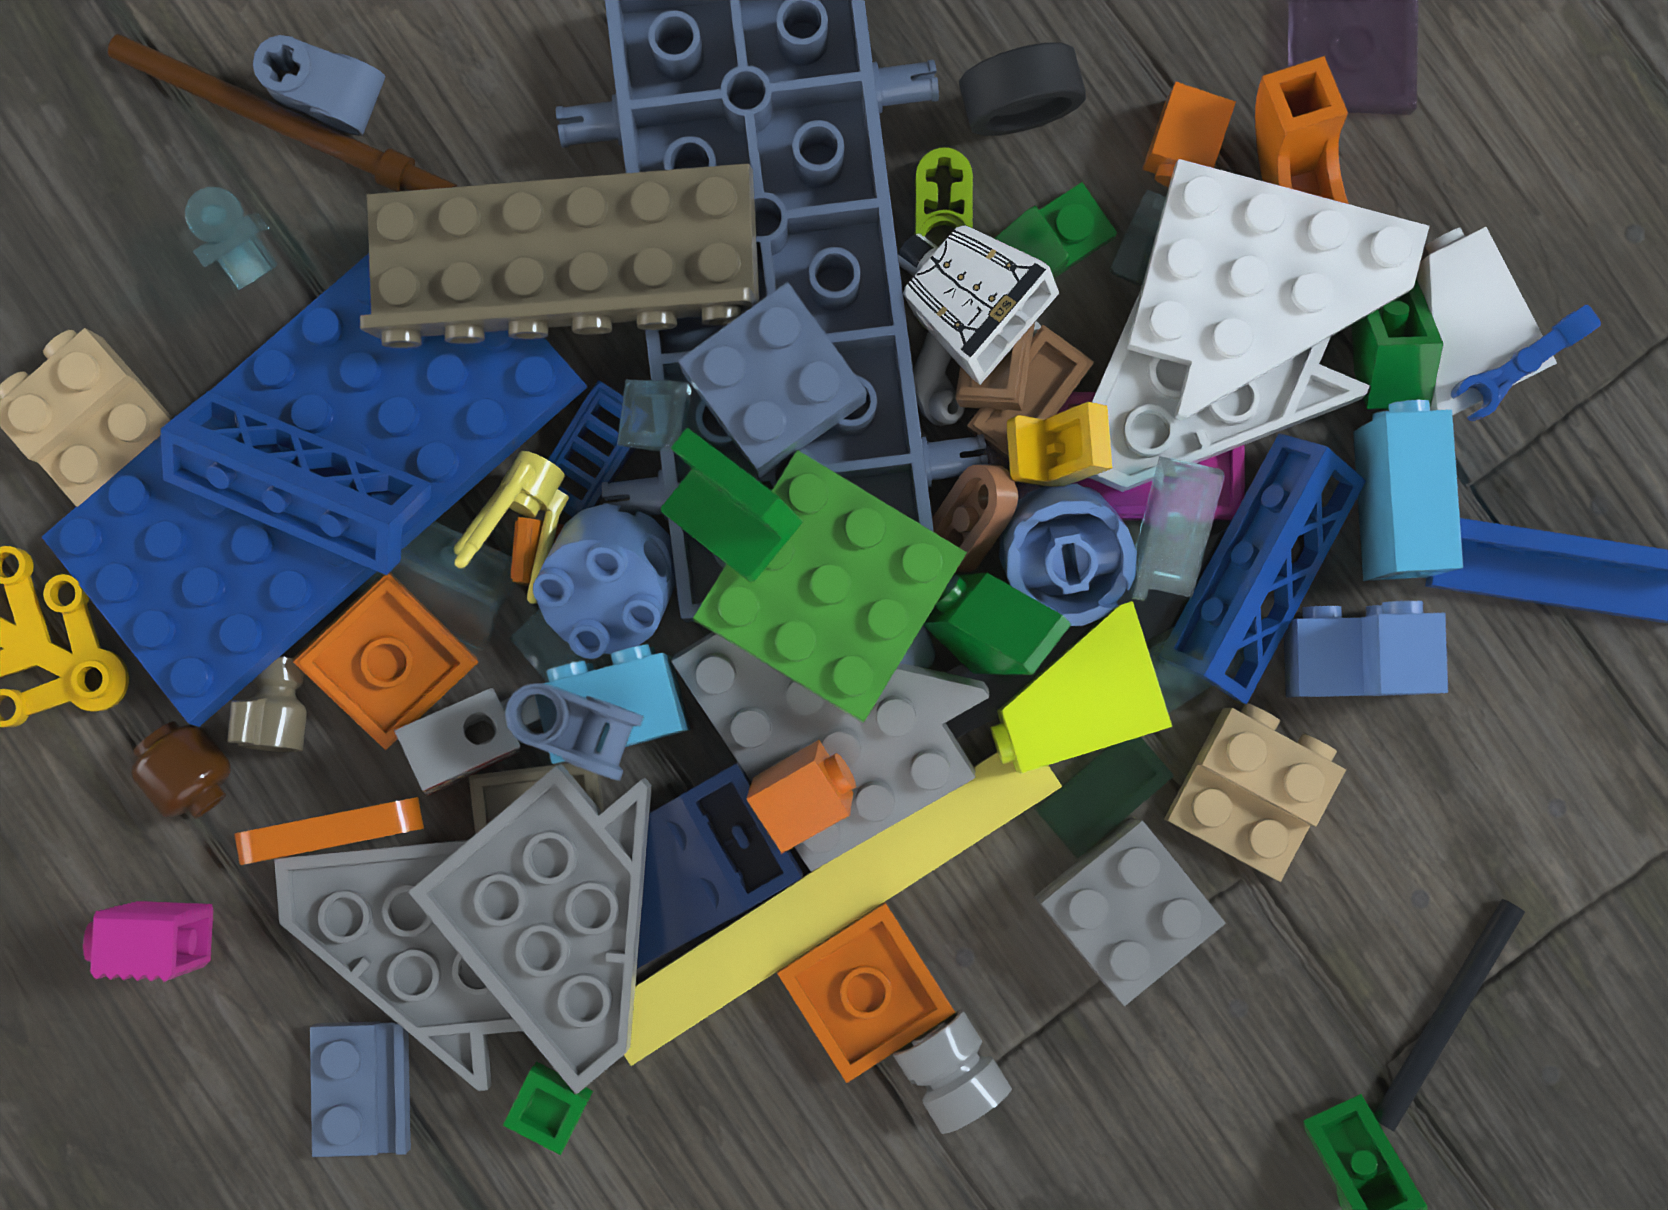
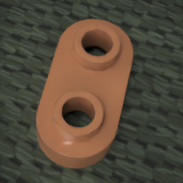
M969 466L961 474L932 517L934 533L967 552L955 573L974 571L1014 515L1018 504V490L1015 481L1010 476V472L1003 466Z

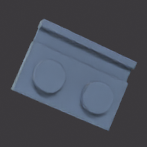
M397 1022L316 1023L310 1027L312 1157L377 1155L378 1153L406 1154L411 1149L409 1032Z

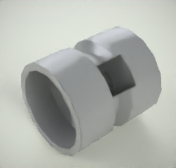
M963 1009L956 1010L953 1015L893 1053L907 1079L912 1084L926 1086L927 1090L922 1102L942 1134L958 1130L980 1118L1004 1100L1012 1090L993 1057L978 1055L977 1052L982 1044V1040Z

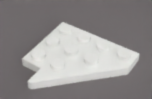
M1178 159L1172 173L1126 349L1188 366L1174 416L1175 419L1185 420L1413 289L1429 226Z
M1140 290L1092 403L1107 405L1112 469L1088 478L1124 492L1359 401L1367 394L1370 385L1319 364L1330 340L1329 337L1185 420L1175 419L1174 416L1188 366L1126 349L1141 293Z

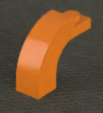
M1325 56L1262 76L1255 105V132L1258 158L1264 182L1349 204L1339 164V137L1348 111Z

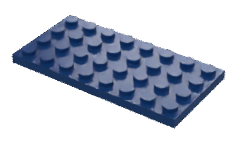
M368 253L211 389L210 392L430 482L431 498L402 526V550L582 393L587 386L544 337L537 339H515L509 337L508 330L484 332L485 340L478 343H449L445 341V335L421 336L422 345L417 347L390 348L382 346V339L360 329V316L371 314ZM213 417L201 425L210 430L235 428V426ZM161 435L42 536V539L72 577L79 582L83 591L189 724L197 727L206 722L377 572L164 481ZM278 444L253 446V448L265 453L290 451V449ZM333 467L309 469L310 472L322 477L346 475L345 472ZM391 491L366 493L368 496L389 505H393L401 497Z

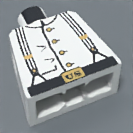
M966 225L957 227L940 247H937L921 234H915L903 244L898 253L899 266L914 276L903 292L914 315L979 385L982 384L1059 294L1052 272L1047 264Z

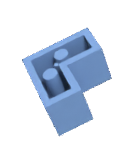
M1423 601L1382 602V605L1366 606V617L1342 618L1341 606L1302 607V619L1292 620L1284 634L1286 697L1392 696L1448 693L1445 613H1423Z

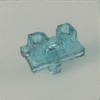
M221 187L203 188L196 191L189 198L185 208V221L190 231L198 239L208 242L193 251L204 268L219 262L238 290L278 266L273 256L258 237L269 229L259 213L249 214L244 217L239 199L230 191Z

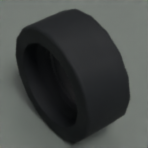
M1039 43L1002 52L979 62L967 70L959 80L971 130L973 133L983 136L1006 135L1043 126L1078 109L1086 100V91L1074 47L1065 43Z

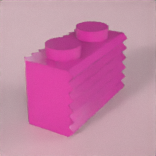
M136 901L96 911L93 921L89 922L86 927L83 939L84 958L86 961L91 962L90 973L96 979L107 976L110 980L121 977L124 981L134 977L137 981L148 978L151 982L161 978L165 982L203 968L211 961L212 904Z

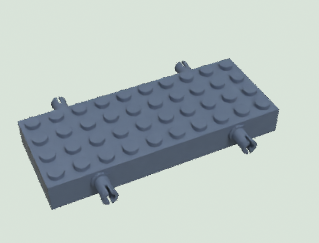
M605 0L616 94L612 95V101L569 107L556 106V119L560 121L557 127L561 147L567 148L570 145L618 140L619 146L623 145L626 173L749 163L753 169L759 302L788 282L867 390L865 404L799 451L934 532L928 487H932V480L960 477L969 466L988 465V457L983 455L961 458V456L984 454L986 443L983 434H978L975 437L927 442L925 436L921 437L879 113H883V106L939 101L938 78H935L934 75L937 72L934 59L922 63L878 68L877 62H872L865 0ZM702 316L676 318L677 326L671 329L645 330L662 470H658V477L610 483L609 481L602 482V497L606 501L630 498L627 501L603 504L620 505V512H627L635 516L637 510L648 516L663 514L661 511L662 505L692 470L671 449L672 445L686 428H689L769 490H773L794 455L759 479L687 380L678 362L680 358L727 325H706L702 323ZM664 515V519L669 520L680 617L686 623L695 622L693 617L726 563Z

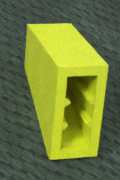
M1133 601L1117 606L1106 617L1099 619L998 709L997 712L1001 724L992 726L991 731L1002 764L1013 761L1016 772L1024 773L1172 727Z

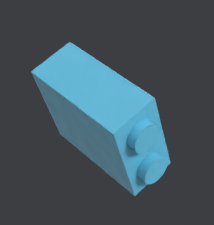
M1408 400L1389 404V411L1373 413L1371 422L1353 431L1356 472L1366 480L1358 495L1363 581L1427 578L1462 569L1463 557L1452 409L1430 410L1428 400Z

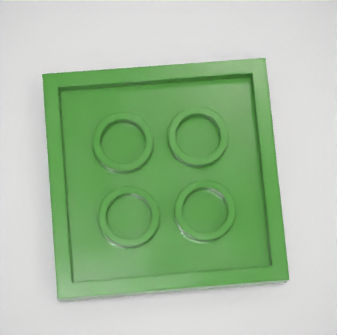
M797 450L772 492L779 496L803 523L755 581H747L726 564L693 619L841 711L864 723L967 552Z

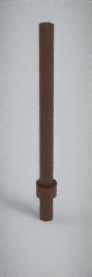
M114 35L109 43V57L375 175V182L395 192H401L405 189L414 191L457 187V184L416 167L415 159L391 148L385 152L380 151L123 35Z

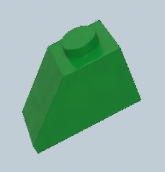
M1416 278L1414 288L1352 324L1354 374L1358 381L1370 385L1367 394L1363 397L1367 409L1382 408L1389 410V404L1408 400H1428L1431 407L1444 343Z
M989 573L952 576L923 624L973 674L1033 675L1071 625L1062 614Z

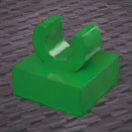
M536 1061L529 1071L503 1126L561 1156L594 1091L585 1087L576 1095L558 1072Z

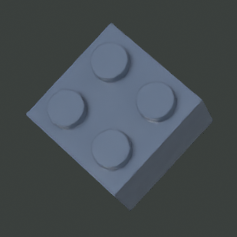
M788 282L678 360L687 380L759 479L866 402L867 390Z

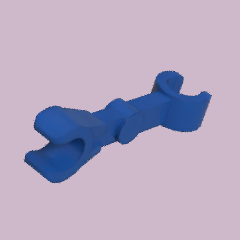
M1589 305L1582 306L1553 325L1550 332L1532 345L1516 352L1501 367L1472 375L1456 384L1451 391L1452 399L1463 394L1468 388L1477 389L1483 397L1482 407L1466 418L1469 421H1477L1490 415L1496 410L1514 383L1524 376L1537 371L1542 363L1563 348L1572 346L1596 330L1601 325L1600 319Z

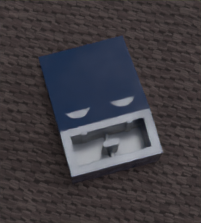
M739 763L734 764L649 813L637 969L746 911L802 878L803 872L790 849L784 853L780 852L746 800L751 781Z

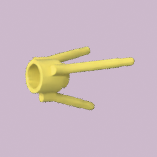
M520 451L496 492L455 544L453 549L457 555L454 561L456 567L465 568L508 508L529 518H535L539 510H544L545 517L527 593L528 602L531 604L537 603L533 594V584L553 546L559 516L569 499L568 495L558 490L565 477L563 471L554 463L535 453Z

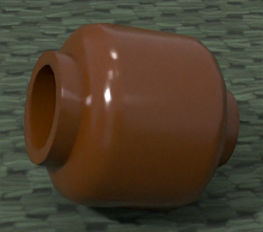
M172 721L155 730L134 749L133 753L138 759L132 767L133 780L163 816L174 817L189 811L194 819H197L217 806L226 797V793L222 790L221 786L230 775L231 764L202 727L192 724L180 727L176 721Z

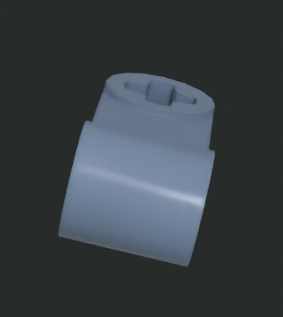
M284 35L270 37L262 42L254 53L253 59L256 77L267 88L276 102L284 107L312 116L340 131L356 136L364 135L386 77L381 71L356 58L340 53H331ZM296 64L300 69L298 74H286L281 81L277 76L281 69L291 71Z
M541 683L526 685L514 692L507 703L505 713L509 730L515 738L523 743L561 756L566 762L615 780H621L624 772L619 763L632 728L641 726L644 716L609 702L588 695L583 697L559 687ZM537 694L549 697L556 705L558 712L555 725L544 734L534 733L528 729L522 718L524 704L529 698ZM608 722L610 723V728L601 752L598 753L597 747Z

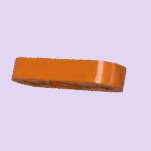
M416 797L234 833L239 864L244 865L424 829L419 798Z

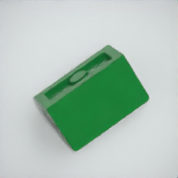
M686 428L672 445L671 449L692 470L664 502L661 511L747 581L753 582L792 537L803 521L779 496L689 428Z

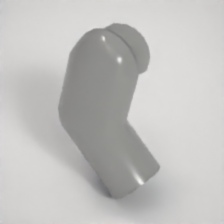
M928 331L913 368L917 405L923 416L934 425L954 424L963 416L965 407L958 405L956 391L945 373L952 356Z

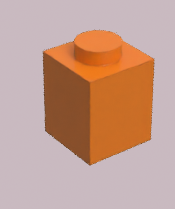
M1175 81L1165 100L1142 170L1156 174L1155 180L1169 187L1174 166L1178 159L1214 168L1236 101Z
M817 740L754 776L746 800L780 852L784 853L850 816L853 799L852 790L856 788V783L843 758L838 753L829 756L820 740Z

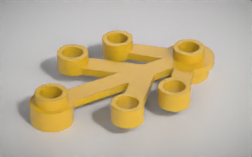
M11 546L0 547V583L4 585L16 624L0 617V647L4 648L0 650V678L36 666H40L61 678L24 692L15 689H0V703L9 696L16 705V711L9 720H5L0 714V727H17L23 724L30 715L69 702L86 711H104L114 707L123 699L127 692L129 673L124 661L116 653L100 648L87 606L89 597L80 587L79 582L71 575H56L46 583L43 592L44 600L50 609L62 613L72 652L52 643L31 578L34 568L33 560L25 550ZM15 555L19 562L18 570L13 576L7 577L2 570L3 561L6 557ZM71 583L75 589V598L69 605L64 606L59 601L58 592L62 585ZM95 667L102 674V684L97 690L92 692L86 687L85 676L90 669Z

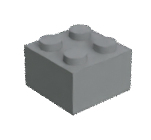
M1133 817L1034 896L1036 901L1107 989L1123 1006H1126L1226 924L1144 821Z

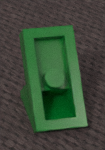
M1081 182L1040 210L1036 205L1032 206L994 239L1041 260L1050 267L1055 279L1114 240L1117 232L1084 183Z
M1362 1094L1303 1121L1305 1132L1336 1185L1339 1204L1343 1210H1428L1424 1199Z

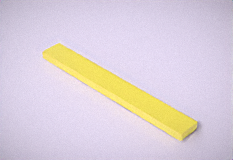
M995 752L974 766L975 779L803 876L800 880L786 887L636 984L631 1046L624 1054L630 1066L1060 789L1062 785L1049 765L1019 773L1016 772L1013 761L1002 764L998 752Z

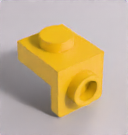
M1086 402L1047 419L1017 415L1007 420L1010 476L1013 481L1050 487L1066 486L1112 469L1107 405Z

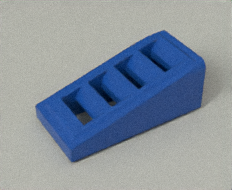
M599 380L580 406L548 459L559 467L566 476L588 489L583 500H580L559 486L558 490L569 496L562 511L571 517H574L583 509L598 506L603 498L602 482H614L654 422L648 412ZM603 408L628 424L623 434H620L597 418ZM589 430L615 446L609 457L582 440ZM574 451L602 468L596 478H593L568 461Z

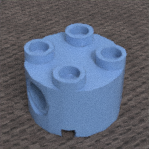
M1078 484L1055 487L1044 486L1027 493L1022 499L1018 500L1012 519L999 536V559L1010 586L1062 614L1071 623L1070 626H1083L1106 617L1118 606L1116 601L1123 596L1126 588L1129 591L1136 577L1137 551L1127 526L1097 490L1090 487H1083Z
M602 504L581 510L563 526L533 584V594L546 623L564 641L569 643L571 650L575 654L583 658L595 659L603 654H611L639 646L653 636L676 586L671 537L652 517L638 510L635 516L627 512H620V505Z

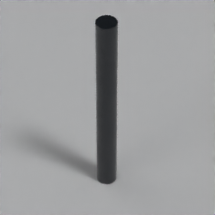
M1505 899L1500 901L1375 1110L1374 1116L1378 1123L1394 1132L1525 914V911Z

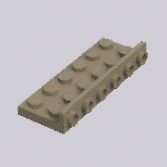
M749 163L367 194L371 314L360 316V329L382 339V346L417 347L422 345L421 336L445 335V341L449 343H478L485 340L484 332L508 330V336L511 338L537 339L548 336V327L572 326V331L576 334H604L612 331V323L637 321V328L664 330L676 327V318L702 316V323L706 325H728L741 316L742 313H745L759 303L753 169Z

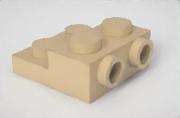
M86 328L78 334L74 330L60 333L43 350V354L48 360L31 375H28L26 372H18L0 384V427L29 460L38 462L76 507L81 505L161 435V428L173 419L104 338Z
M1245 704L1241 712L1234 708H1223L1164 820L1270 878L1281 882L1310 826L1318 825L1346 769L1332 762L1337 753L1334 748L1303 733L1296 743L1275 731L1280 723L1278 718L1254 705Z

